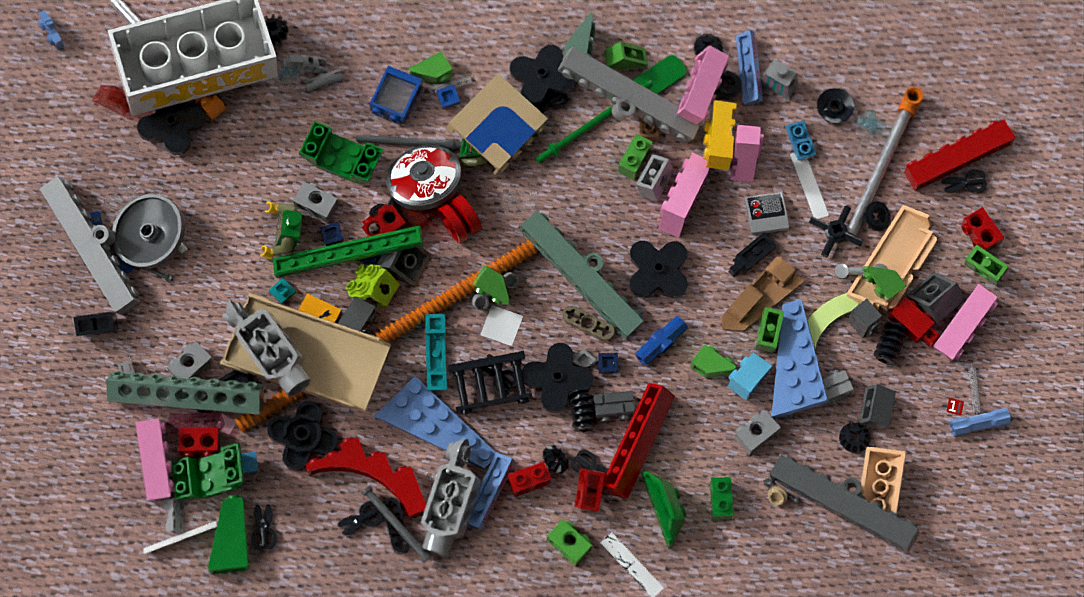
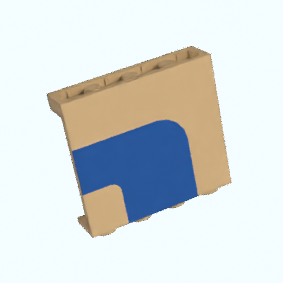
M497 73L448 123L446 130L450 134L456 131L496 168L494 171L496 175L499 171L504 172L510 165L508 161L511 158L515 160L522 153L520 149L524 145L528 147L534 140L533 136L536 133L540 134L546 128L544 124L548 118Z

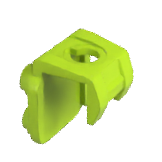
M360 264L355 271L357 274L356 279L351 280L347 284L346 289L352 299L355 296L362 300L370 297L377 301L376 306L386 308L400 284L380 265ZM380 284H387L385 295L381 292Z

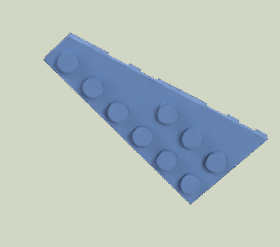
M416 376L374 415V418L445 451L451 442L455 443L460 439H468L469 447L471 448L468 462L484 470L491 464L496 454L487 443L432 391H427V387Z

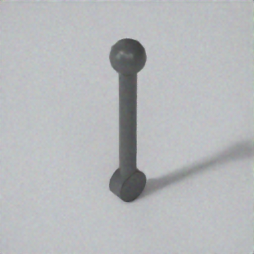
M144 269L165 278L167 282L173 280V276L170 274L165 275L154 269Z
M770 478L764 481L766 487L777 486L772 483ZM787 492L788 497L793 500V503L798 504L800 502L798 496L794 497Z

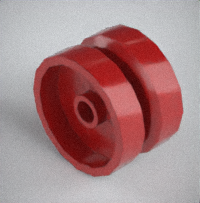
M462 195L452 199L451 206L444 204L437 209L444 227L458 244L468 239V232L475 235L482 230L477 214Z

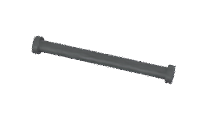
M371 486L366 487L361 494L369 498L421 557V561L423 563L428 561L432 554L430 552L427 553L376 496L372 491L373 488Z

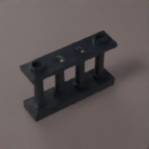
M524 351L447 365L449 375L453 374L457 381L461 406L455 407L456 413L460 412L461 415L472 413L473 409L518 401V404L530 402L529 399L533 398V395L525 391L521 370L522 361H525ZM509 363L513 366L518 395L511 397L506 395L501 369L504 364ZM488 367L494 370L499 399L490 401L487 399L482 373L484 368ZM467 371L475 373L480 398L479 403H468L463 377Z

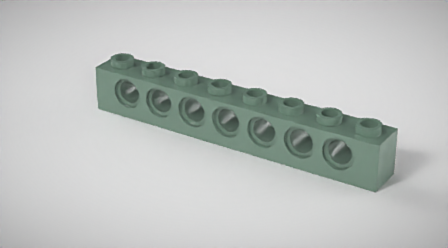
M122 371L112 372L106 380L107 402L260 414L264 407V385L255 382L238 383V381L234 380L225 382L218 379L201 380L197 377L189 379L181 378L180 376L165 377L160 374H129Z

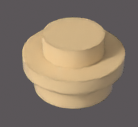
M774 486L769 490L768 498L772 504L781 505L786 502L788 494L784 488Z

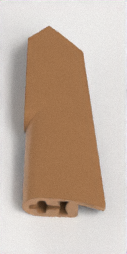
M777 256L759 277L739 295L720 318L723 330L744 331L762 316L765 307H774L802 284L804 280L795 275L796 270Z

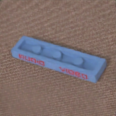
M752 30L736 35L743 103L746 106L763 101L755 32Z
M496 452L480 485L467 526L482 530L515 463L513 458Z

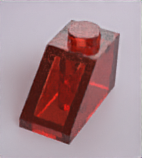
M101 85L92 99L93 102L123 117L130 110L124 90L117 86Z

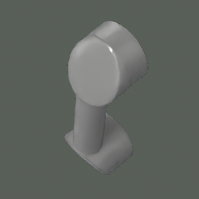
M841 263L836 266L835 275L838 278L846 279L849 275H863L864 271L862 270L863 267H849ZM884 264L874 265L876 268L888 269Z
M512 272L503 274L506 287L511 289L517 287L519 277ZM479 293L474 295L472 299L473 307L479 311L485 310L489 305L488 299L491 295L487 293L485 296Z

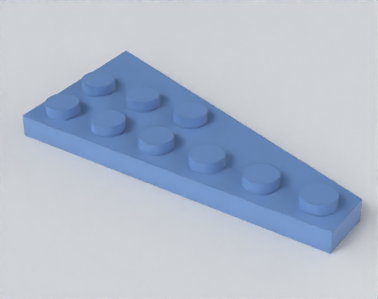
M802 299L783 304L782 307L784 315L779 337L771 415L773 419L829 403Z

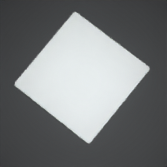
M492 305L480 335L512 346L523 316Z

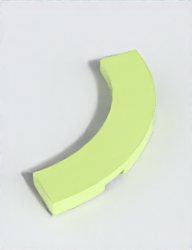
M847 293L829 300L819 307L808 319L815 348L820 336L833 321L851 313L858 306L857 302L847 297Z

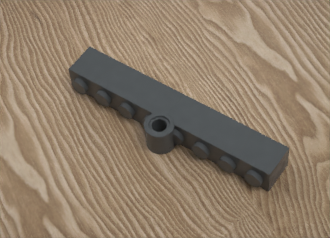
M780 455L769 474L771 480L901 551L909 553L920 534L917 525L912 521L907 520L905 522L899 519L900 516L893 511L888 513L882 509L883 507L874 501L872 503L866 501L858 479L847 478L842 484H835L825 474L818 475L814 473V469L805 464L801 466L795 458L789 455L787 457ZM850 488H856L854 492H849Z

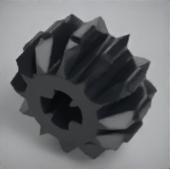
M274 14L271 15V18L265 15L264 19L273 47L276 41L282 44V39L287 40L286 33H289L287 21L282 20L281 15L275 18Z

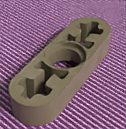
M568 306L563 310L562 317L566 324L603 342H608L613 338L614 328L611 324L575 306ZM573 311L575 312L574 316L580 318V315H582L580 324H577L578 319L574 317L568 319V314L566 313ZM584 320H592L594 326L589 329L583 326ZM597 323L600 324L599 329H609L608 333L610 335L606 334L605 336H602V331L598 329L597 333H595L594 331L597 327Z

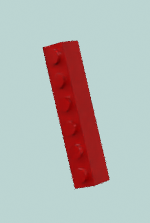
M1005 119L999 122L995 120L983 130L982 128L976 129L972 132V135L968 137L962 136L952 145L945 144L939 151L925 154L923 159L919 161L912 160L906 165L904 174L913 190L917 191L1012 145L1016 137Z
M648 383L608 468L603 488L613 496L628 499L675 396L663 385Z

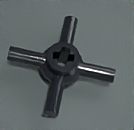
M844 206L838 220L829 223L813 216L811 217L809 223L825 230V236L828 239L821 253L823 257L828 258L834 244L843 240L861 247L864 240L849 234L844 224L851 211L849 206Z

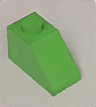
M619 42L604 50L606 64L612 69L624 70L648 66L645 48Z
M441 51L410 67L409 74L421 78L422 81L437 85L448 82L453 76V69Z

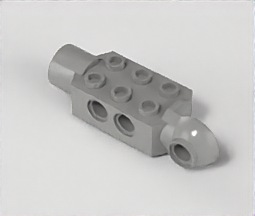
M229 299L223 316L233 328L237 326L235 335L266 379L272 383H279L289 397L295 396L306 389L311 380L301 367L305 359L274 315L265 309L258 310L249 316L239 302L235 304Z
M460 439L448 445L446 459H449V463L439 466L421 523L428 529L422 548L425 551L443 557L449 556L454 539L463 538L482 482L471 471L463 468L471 454L468 439Z

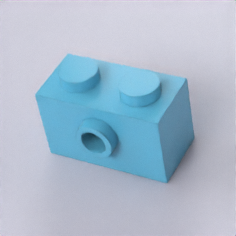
M754 352L750 357H744L739 364L741 368L738 371L735 369L730 374V382L727 386L745 400L749 398L763 381L772 367Z

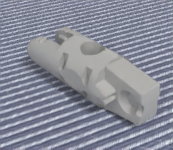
M294 54L284 59L285 67L294 68L297 71L318 74L328 73L327 67L319 66V64L326 63L325 57Z

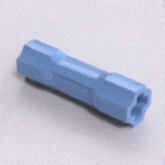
M1002 408L971 417L952 419L950 421V429L953 437L974 431L1010 425L1011 417L1008 409Z

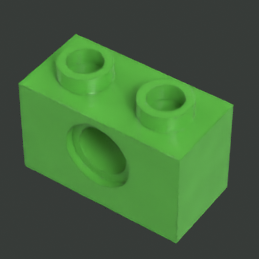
M635 134L618 165V173L635 180L652 150L653 142Z
M977 244L966 258L964 264L995 286L1008 269V265Z
M765 307L762 312L754 349L774 353L778 343L784 311Z
M562 519L547 535L546 540L576 566L590 552L592 548L591 540L584 534L580 535L576 531L577 528L570 521L566 522ZM569 537L574 538L576 541L572 546L565 543V540Z

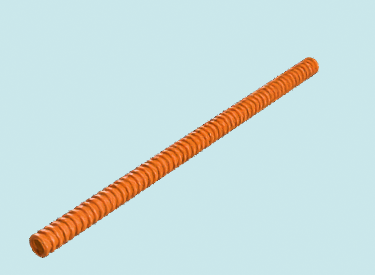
M526 240V243H521V246H516V249H511V252H507L505 256L502 255L500 259L497 258L495 262H491V265L487 264L486 266L502 275V273H507V270H512V267H516L517 264H521L523 260L526 261L528 257L531 258L532 254L536 255L539 250L529 240ZM477 270L476 274L472 273L471 277L467 276L466 280L462 279L461 283L457 282L455 287L451 286L450 290L446 289V292H441L440 296L436 295L435 299L431 298L430 302L426 301L425 305L421 304L420 308L416 307L415 311L412 310L410 314H405L404 318L400 317L399 321L395 320L394 324L390 323L389 327L385 326L384 330L380 329L379 333H374V337L391 344L390 341H396L395 338H401L400 335H405L412 328L415 329L416 325L420 326L421 322L425 323L426 314H440L441 310H446L447 306L451 307L452 303L456 304L457 300L461 301L462 297L466 298L467 294L471 295L472 291L476 292V287L472 284L480 271ZM282 389L281 393L277 392L276 396L272 395L271 399H266L260 414H241L240 418H235V423L240 431L245 433L247 429H251V426L255 427L256 423H262L261 420H267L266 417H272L273 413L276 414L283 407H288L287 404H293L292 401H298L299 397L303 398V395L308 393L300 392L295 396L289 397Z

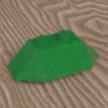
M644 471L642 478L667 548L670 549L684 524V517H687L684 506H680L678 499H680L678 489L673 488L671 482L648 471Z

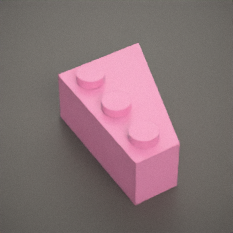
M737 126L733 144L731 180L753 182L756 162L759 159L763 145L764 134H760L761 127Z

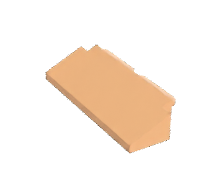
M903 205L864 265L874 267L876 264H884L889 270H895L906 284L904 289L889 300L880 299L874 292L875 287L873 284L868 283L863 275H858L847 292V297L858 304L868 299L878 311L880 308L886 311L895 309L913 281L912 272L920 270L937 243V238L934 236L933 231L929 230L932 226L930 216Z

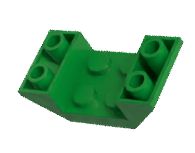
M314 121L299 151V155L316 168L345 180L368 183L384 149L368 142L364 146L333 134L331 127Z
M238 443L222 447L221 453L197 460L186 457L171 462L175 500L208 498L238 490L244 483L241 450Z

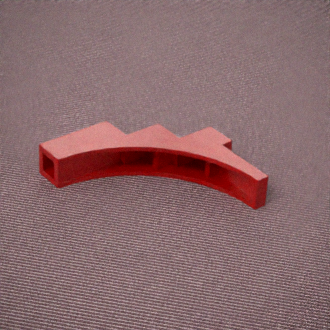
M358 437L344 439L343 443H340V452L332 451L327 454V457L319 459V457L313 458L308 461V464H305L309 476L331 471L351 472L366 476L387 488L398 499L406 511L409 520L424 514L426 503L412 467L401 466L395 470L396 472H392L385 452L380 453V451L373 452L366 458Z

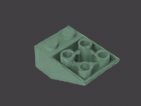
M590 12L565 43L563 58L571 47L591 56L596 28V20H593L592 12Z

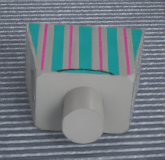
M773 60L760 78L761 85L787 100L790 99L798 86L797 72L777 60Z

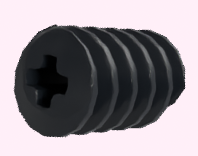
M895 322L884 324V330L881 332L882 336L879 338V343L876 346L877 350L873 354L878 361L895 366L896 363L891 359H898V355L894 352L901 351L897 345H903L904 342L899 338L906 337L902 333V331H908L906 327Z
M575 390L569 393L574 432H588L597 428V425L591 424V422L596 421V418L590 417L591 414L595 413V410L589 409V407L594 406V403L588 402V400L593 398V395L588 394V390Z

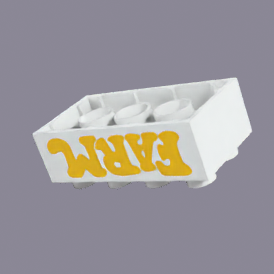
M220 0L108 30L113 56L132 116L278 77L276 54L258 0Z

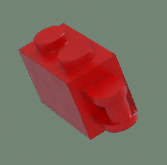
M906 297L888 317L891 322L906 327L908 331L903 332L915 343L922 340L927 346L932 347L940 338V335L932 328L935 323L933 318L928 313H923L913 300H908ZM927 332L931 335L930 338L925 335Z

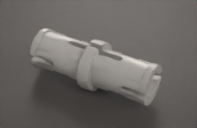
M340 69L326 74L321 73L319 74L320 76L305 80L304 83L307 91L310 92L323 86L326 88L329 84L343 80Z

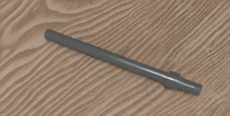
M356 134V142L411 146L436 145L448 150H454V148L461 149L462 141H454V139L434 140Z

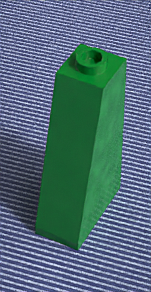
M239 495L228 496V499H223L208 564L209 574L249 571L245 505L243 497H239Z

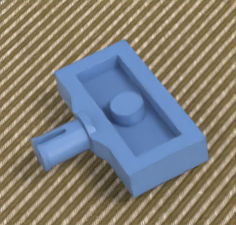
M45 10L38 13L40 17L38 23L42 31L46 30L49 35L46 37L50 45H55L57 50L63 48V42L55 29V23L52 18L48 17Z

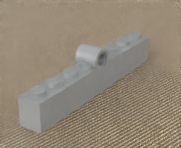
M571 47L566 52L558 69L564 77L577 81L581 87L589 88L595 91L594 93L599 97L611 100V103L614 104L612 114L618 120H625L631 115L639 116L647 124L659 127L660 131L675 136L676 140L682 143H688L693 140L701 124L700 122L696 125L677 115L679 110L677 105L574 47Z
M57 176L41 187L40 191L114 312L123 315L139 304L140 301L137 297L139 296L137 290L128 283L129 277L118 267L120 265L118 259L109 252L110 246L115 241V233L103 225H93L90 221L91 215L86 209L83 210L80 205L82 203L81 199L72 192L73 186L69 180Z

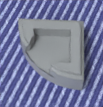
M583 348L573 359L572 365L589 368L595 365L598 360Z

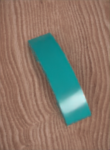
M426 314L427 391H447L445 314Z

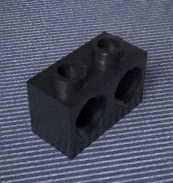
M114 311L73 317L76 336L118 330L117 316Z

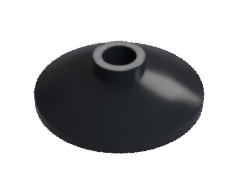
M830 88L819 96L817 111L829 123H843L853 114L854 101L845 90ZM836 106L838 110H832L831 107Z

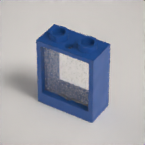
M388 65L370 101V111L376 116L389 118L393 123L405 124L423 87L422 79Z

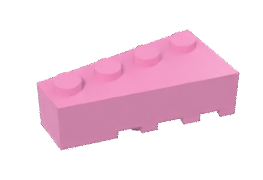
M709 45L695 57L694 62L696 65L691 70L690 75L692 77L685 88L688 92L682 97L677 115L696 125L702 120H706L709 115L708 107L716 97L714 92L722 82L720 77L728 67L727 60L729 55Z
M692 153L689 159H685L682 165L684 170L682 173H678L675 179L677 184L675 187H671L667 196L670 198L668 201H664L660 210L663 214L658 229L678 238L682 233L683 225L686 224L692 207L696 203L699 195L698 192H701L711 168L706 167V159L695 153Z
M978 284L933 348L951 361L954 358L959 359L964 352L962 347L966 342L970 344L976 335L973 332L977 327L981 328L987 320L985 318L989 311L992 313L998 305L996 302L998 297Z
M162 419L135 422L147 500L172 497V492L175 491L173 480L170 481L169 473H172L171 462L167 461L169 447L168 442H165L164 434H166L165 423L162 422Z

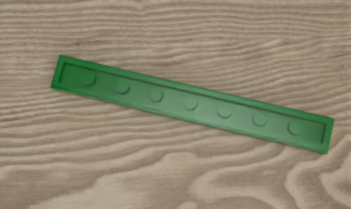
M420 226L276 257L273 258L274 275L278 278L423 246L422 230Z

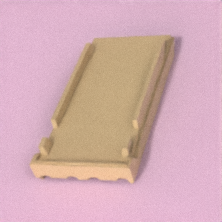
M249 293L244 304V308L249 316L258 310L265 309L272 313L305 359L301 367L310 378L311 383L302 392L365 413L391 344L380 338ZM235 326L232 338L228 343L220 364L222 367L233 371L236 370L245 374L248 372L266 379L235 335L237 326Z

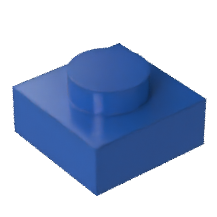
M455 85L436 90L442 110L460 104Z

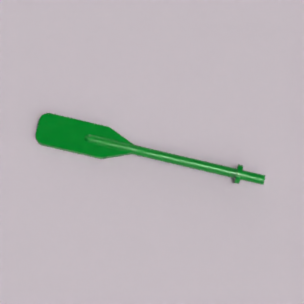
M668 55L633 79V81L658 95L684 77L686 67L677 56ZM613 105L555 145L553 143L548 144L549 149L535 158L536 162L541 164L552 155L555 157L559 156V151L611 116Z

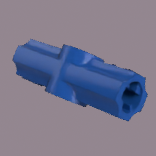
M674 317L665 327L655 331L649 338V341L635 353V356L643 365L647 366L660 353H665L674 344V341L688 329V326L680 317Z

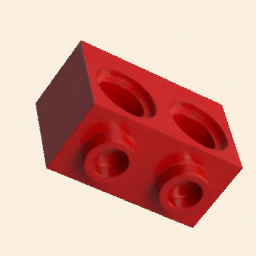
M385 204L377 210L379 214L374 218L370 215L362 221L364 225L361 228L370 237L375 236L369 231V227L372 224L379 225L380 232L376 234L379 235L393 232L406 222L392 204L390 206ZM391 212L395 215L393 223L385 221L384 216L386 213Z
M983 207L966 216L961 223L962 231L973 240V246L975 247L977 244L987 252L1001 244L1004 236ZM976 221L980 226L975 227L971 222ZM982 237H988L991 242H985Z
M218 427L179 428L178 451L180 456L195 458V455L207 457L220 453V432ZM188 440L194 441L192 447L188 448L184 445ZM207 440L214 441L210 447L204 446V443Z
M544 461L510 473L507 476L514 498L551 484V477Z
M580 468L574 507L599 512L605 478L604 472Z

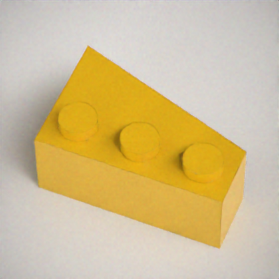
M714 100L709 119L705 120L704 131H707V134H705L703 142L706 145L703 159H706L707 168L729 170L733 157L734 136H732V126H735L733 116L737 103Z

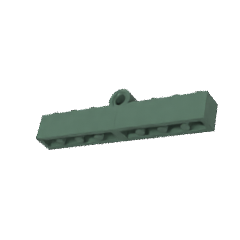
M537 210L520 226V232L625 340L643 323L642 315L628 305L629 302L624 296H619L615 292L616 289L610 282H606L602 278L603 275L600 272L603 266L602 257L597 253H590L587 256L580 255L575 250V245L570 240H565L561 230L556 226L553 227L549 223V218ZM589 262H594L596 267H591Z

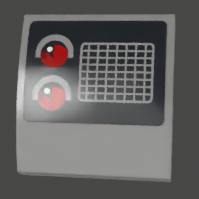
M782 192L745 197V206L752 235L789 230Z

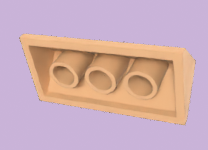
M867 447L861 480L863 496L870 503L874 501L883 507L882 509L888 513L889 511L897 513L906 456L905 451Z

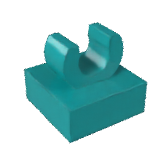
M283 278L269 289V293L281 305L296 293Z

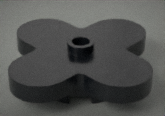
M556 45L544 46L540 49L535 59L519 56L510 63L509 69L512 78L524 83L521 88V95L533 106L542 104L547 95L552 92L564 95L570 93L575 87V80L564 77L558 71L563 60V52Z
M178 103L156 109L154 114L142 117L137 124V130L143 140L156 141L162 139L166 150L170 154L182 155L190 148L189 132L203 127L206 123V112L198 104L181 106Z
M638 241L632 245L630 259L639 269L632 275L629 285L631 292L635 296L645 298L656 290H661L670 298H679L685 294L688 285L687 279L678 270L687 259V249L682 243L672 241L660 250H657L647 241ZM656 267H659V268H661L662 270L658 271V270H656L655 268H656Z
M565 343L553 344L548 350L546 362L532 361L527 363L522 370L524 384L533 389H541L542 406L550 413H559L565 409L570 392L582 389L589 391L593 385V376L588 369L572 365L573 351ZM559 375L561 378L555 379L554 376Z
M314 401L301 403L293 418L284 416L273 418L267 427L270 439L275 443L285 445L283 462L292 471L304 469L312 453L327 455L335 451L338 446L335 432L320 426L323 413L319 404ZM301 434L306 435L305 438H299Z

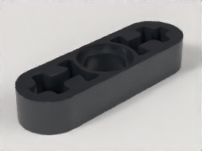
M395 498L386 499L384 501L386 507H389V503H393L394 506L397 505L394 511L395 515L400 514V517H395L406 528L399 501ZM385 518L393 551L397 554L406 553L410 547L409 543L401 536L402 542L406 543L403 546L404 549L395 547L398 544L397 535L401 534L398 531H393L390 527L391 523Z

